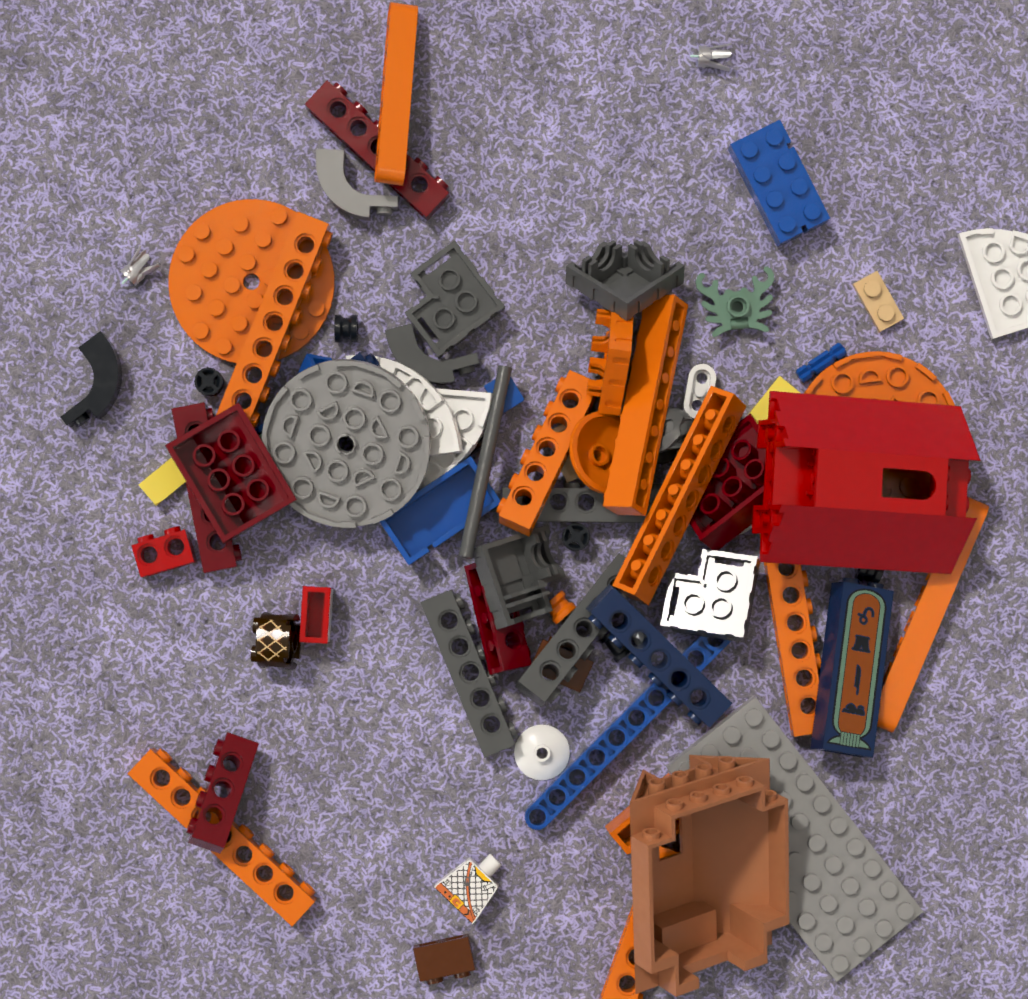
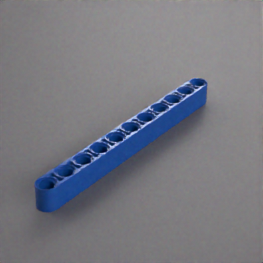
M698 636L682 654L688 659L690 652L694 650L701 652L702 662L695 666L701 672L731 641L722 640L718 646L713 647L708 643V637ZM652 682L527 807L525 811L527 825L535 830L545 828L672 701L667 696L670 690L664 684L659 688ZM653 690H660L663 694V701L659 705H651L648 701V695ZM636 709L642 711L644 715L642 723L632 725L628 719L630 712ZM615 729L621 730L624 733V740L617 745L610 743L608 738L610 732ZM595 749L603 751L604 760L600 764H592L589 761L591 751ZM574 769H580L585 774L584 780L580 784H573L569 780V774ZM554 789H561L565 793V799L563 802L555 804L549 799L550 792ZM541 809L544 811L545 819L541 823H533L529 819V814L532 810Z

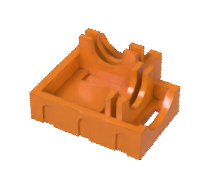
M597 309L595 324L604 325L610 331H607L605 336H592L591 351L603 352L604 358L590 357L588 373L600 375V380L588 379L586 395L600 397L598 413L620 416L632 352L633 317L626 321L615 312Z

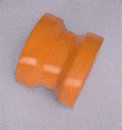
M561 590L550 600L553 611L548 613L552 616V621L558 624L577 606L573 602H569L566 599L565 592Z

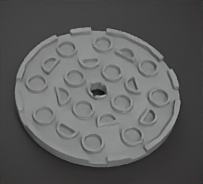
M329 360L315 364L298 373L274 397L265 416L262 430L264 446L297 499L289 505L307 518L333 527L356 528L357 526L375 524L392 516L408 503L416 493L425 477L430 461V429L424 410L417 397L393 373L380 366L361 360ZM349 436L352 439L354 448L351 451H344L340 448L339 439L341 437Z

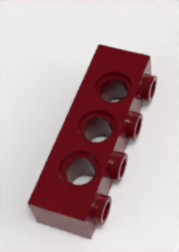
M476 563L464 566L489 675L530 666L532 664L530 659L531 653L527 646L523 621L496 630L492 612H490L485 597V590L481 585L476 570ZM519 611L510 613L509 615L512 619L520 616Z
M228 732L223 740H217L213 750V755L217 756L214 766L209 764L204 777V781L208 782L205 792L200 791L196 800L195 807L199 808L197 817H191L186 833L190 834L188 843L219 854L225 848L259 743ZM223 761H232L236 766V771L226 770L223 766ZM214 787H224L227 791V797L221 798L217 796ZM206 813H215L218 816L219 822L217 824L209 823L206 820Z

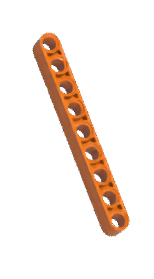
M968 497L970 504L966 517L977 518L957 563L951 574H927L925 579L927 581L926 586H922L914 604L917 607L915 611H911L903 630L906 633L904 637H900L893 657H895L894 661L889 663L883 677L884 684L881 691L877 727L893 733L898 725L988 513L989 505Z

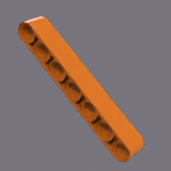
M390 2L374 175V182L400 186H403L418 18L417 5Z

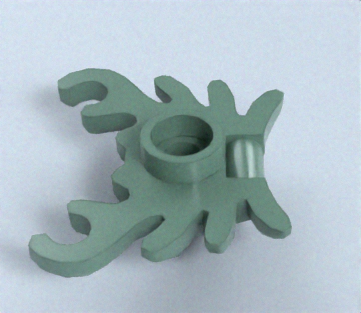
M768 266L763 268V271L768 276L765 282L759 281L757 276L752 277L753 292H749L747 288L743 287L740 291L735 292L727 289L723 295H719L718 280H714L712 286L704 287L702 279L705 277V274L700 273L697 276L695 282L697 290L714 302V305H711L706 301H702V307L717 315L707 316L705 320L710 323L722 324V326L712 332L713 337L736 329L748 328L763 332L769 331L768 326L757 322V320L764 319L772 314L771 310L759 311L773 299V296L769 294L765 299L760 300V296L774 282V273Z

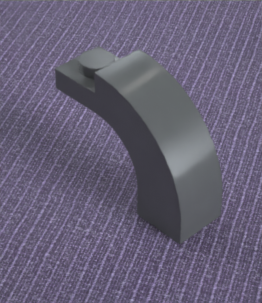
M412 323L385 330L390 350L396 361L413 369L431 384H454L456 382L453 372L459 371L460 376L476 372L475 367L480 366L477 353L449 360H436L427 356L417 344Z

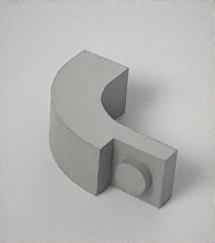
M316 149V171L319 182L328 199L343 213L356 219L371 221V210H376L377 215H392L393 211H399L398 196L366 195L356 191L349 185L345 177L346 154L344 150Z

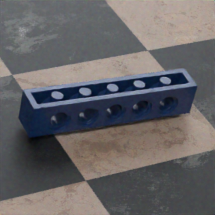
M609 584L587 606L586 609L591 613L588 619L599 630L604 626L611 633L608 638L619 649L625 646L631 652L628 658L637 667L641 668L644 665L651 671L648 677L659 688L664 684L670 690L667 696L679 707L682 703L688 707L690 711L687 715L698 726L703 722L710 728L733 704L613 586ZM623 613V623L619 626H612L611 619L613 615ZM637 632H642L644 635L642 643L636 646L632 645V636ZM658 651L663 652L662 662L653 665L651 663L652 655ZM676 671H682V680L677 684H672V674ZM696 690H702L701 700L692 703V693Z

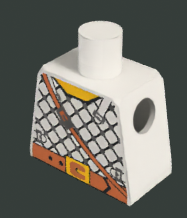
M491 853L480 864L469 857L438 880L434 888L473 924L499 886V883L491 876L502 864Z

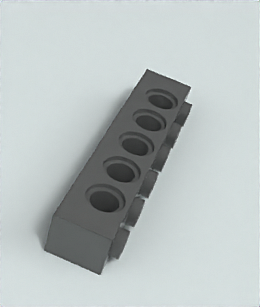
M564 483V488L552 489L537 522L643 523L646 516L617 515L603 507L604 494L595 492L590 488H580V483ZM652 484L647 514L662 484ZM502 487V498L507 499L511 489ZM559 494L565 498L566 505L563 509L555 510L550 506V498L553 495ZM589 495L593 499L594 504L590 510L585 511L579 508L578 498L580 496ZM524 496L518 497L516 499V502L522 505V499Z
M620 553L614 558L515 685L519 691L541 708L546 701L552 704L561 692L557 687L563 679L569 682L578 670L574 666L580 658L584 661L588 658L595 648L591 645L595 638L599 637L602 639L608 632L604 626L599 630L588 619L591 613L586 608L609 584L614 583L625 560V557ZM616 613L614 616L619 618L622 613ZM576 627H586L589 631V636H579L576 632ZM562 647L569 648L572 651L573 657L570 659L563 658L559 653V649ZM542 670H553L556 679H545L542 675Z
M451 589L420 602L484 758L514 746V739L518 737L513 722L507 723L503 715L508 710L502 696L496 698L492 687L497 686L494 676L489 675V671L486 672L482 661L486 660L481 645L475 646L471 635L476 634L470 618L464 620L461 609H464L465 606L460 594H454ZM447 612L454 613L458 620L457 625L452 629L445 628L441 622L442 616ZM462 638L467 641L468 650L466 653L457 654L453 651L452 643L455 639ZM468 664L475 665L479 670V675L474 680H468L463 676V668ZM478 690H484L489 694V702L484 706L477 705L473 700V695ZM495 716L499 719L500 727L496 731L491 732L484 727V720L487 717Z

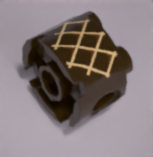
M264 612L261 614V617H254L252 629L253 633L256 634V645H253L251 648V661L257 662L260 668L273 666L285 670H294L297 664L293 662V659H299L301 652V642H299L300 626L296 625V622L300 620L299 615H274Z

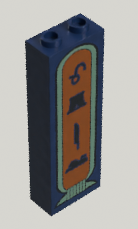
M846 577L842 578V582L831 583L810 749L860 758H873L894 594V591L884 589V584L868 582L866 586L859 584L858 579Z

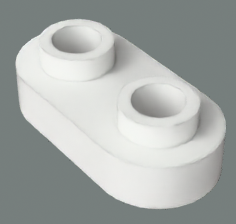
M707 364L694 366L688 374L683 409L692 419H695L698 411L692 408V403L700 401L702 404L710 386L715 387L716 373ZM698 374L706 375L707 381L704 384H700L697 381L696 377Z

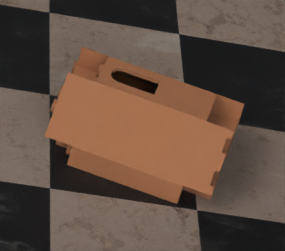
M689 755L688 770L674 771L671 775L663 778H658L643 769L630 801L635 994L660 986L677 997L699 989V978L692 973L725 961L731 962L744 971L768 963L767 946L772 944V930L789 924L788 799L777 794L776 791L770 790V758ZM679 818L680 852L660 859L659 846L676 841L675 819Z

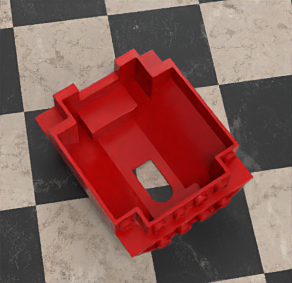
M779 391L769 392L768 419L758 420L757 449H766L763 505H753L752 533L761 534L759 562L939 574L952 573L977 518L966 517L970 504L967 496V488L971 480L969 461H981L961 406ZM883 468L929 473L931 475L929 498L918 500L882 497Z

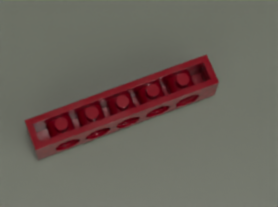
M327 80L304 104L306 109L375 172L376 155L372 152V147L377 143L379 121L376 120L373 123L366 116L368 111L359 102L356 101L353 104L346 98L348 93L337 82L332 85ZM344 106L346 108L344 116L337 118L331 114L334 107ZM357 124H363L367 130L364 135L355 136L351 133L352 128ZM407 154V169L403 186L388 185L428 221L450 197L447 191L449 186L439 176H436L434 179L426 172L429 168L418 157L413 160ZM417 180H423L428 186L424 192L417 193L412 189L413 183Z
M205 402L171 409L177 438L189 432L193 427L199 426L214 417L212 408L207 409ZM186 483L203 572L206 574L238 567L237 561L242 560L239 544L234 545L233 540L226 543L223 549H213L211 539L217 533L211 523L207 521L204 511Z

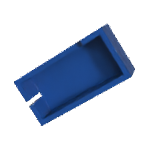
M781 120L730 144L728 148L777 248L800 237L803 232L806 234L826 224L830 219L795 148H788L791 140Z
M471 456L416 492L410 501L392 516L380 521L409 566L430 553L431 551L428 548L430 545H433L436 549L464 530L477 465ZM489 482L481 518L497 508L501 501Z

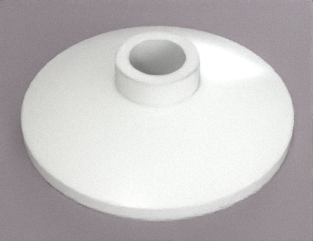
M535 725L526 729L519 736L515 744L514 756L519 769L526 776L535 780H549L558 776L565 769L569 761L570 749L567 739L558 729L549 725ZM539 748H545L548 751L545 758L537 756Z

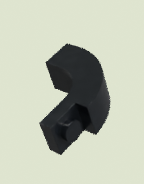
M101 331L78 347L92 367L94 380L89 394L60 416L69 427L75 425L78 428L90 419L88 414L91 412L97 419H101L109 412L119 395L122 384L121 362L113 344Z

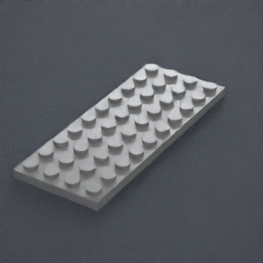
M754 695L666 765L672 774L674 771L689 769V755L770 758V790H774L777 794L788 799L789 923L836 982L923 913V910Z

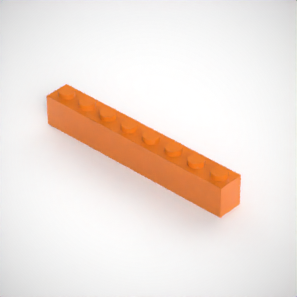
M675 294L665 295L661 299H657L652 305L642 311L641 324L636 337L637 343L634 358L631 361L629 382L626 386L624 406L620 414V426L615 439L613 460L609 468L607 489L604 493L603 507L617 515L646 516L688 310V304Z

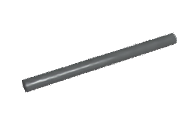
M499 365L492 402L486 422L458 555L466 559H472L512 372V368Z

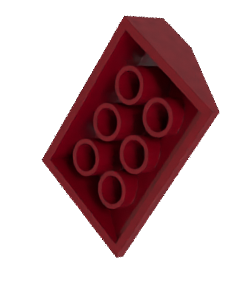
M239 403L165 445L223 545L297 500Z
M751 413L738 423L690 521V525L700 541L715 551L720 550L752 525L753 505H763L766 449H757L758 422Z

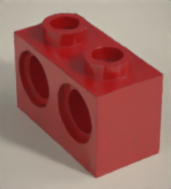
M180 526L164 530L165 535L154 538V535L150 534L137 538L138 543L131 546L140 577L145 578L196 563L197 558L189 531L186 529L181 530ZM176 539H180L184 543V550L179 555L173 554L170 549L171 543ZM149 547H153L157 551V558L152 563H148L144 559V552Z

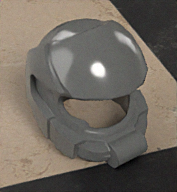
M668 407L657 464L663 465L674 461L693 423L690 415L682 409L676 407Z

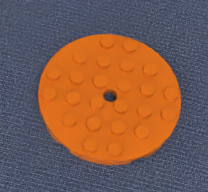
M236 200L206 212L183 234L177 244L170 264L169 295L172 308L181 327L206 352L224 361L237 364L297 212L279 203L267 200ZM311 240L302 241L299 250L302 253L311 252L314 248V242ZM323 247L319 256L323 260L318 273H313L309 281L312 284L311 292L307 300L302 299L299 306L302 313L296 326L292 325L288 335L292 336L286 352L281 351L278 361L298 352L306 346L320 331L328 317L334 298L335 274L332 259L327 248ZM299 265L293 266L289 270V277L292 279L300 278L304 272L303 267ZM248 275L259 277V286L254 290H249L244 285V280ZM284 291L279 296V303L282 305H288L293 300V293L289 291ZM273 317L268 323L269 329L271 331L279 330L283 325V320L280 317ZM262 343L258 348V354L261 357H267L272 352V345L270 343Z
M881 351L858 353L833 363L823 370L804 392V394L955 406L949 392L945 390L937 376L929 369L900 354ZM883 468L882 497L927 499L930 496L931 475L924 471Z

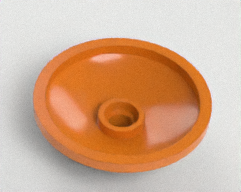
M597 411L584 416L575 425L570 437L569 451L573 468L580 480L593 491L604 494L607 489L609 468L613 460L620 417L617 415L601 414Z

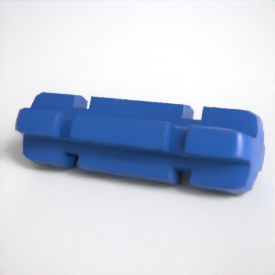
M837 343L830 348V351L826 350L809 361L807 366L804 364L798 368L796 375L802 383H805L813 377L812 375H818L835 363V360L839 361L844 358L847 352L841 343Z

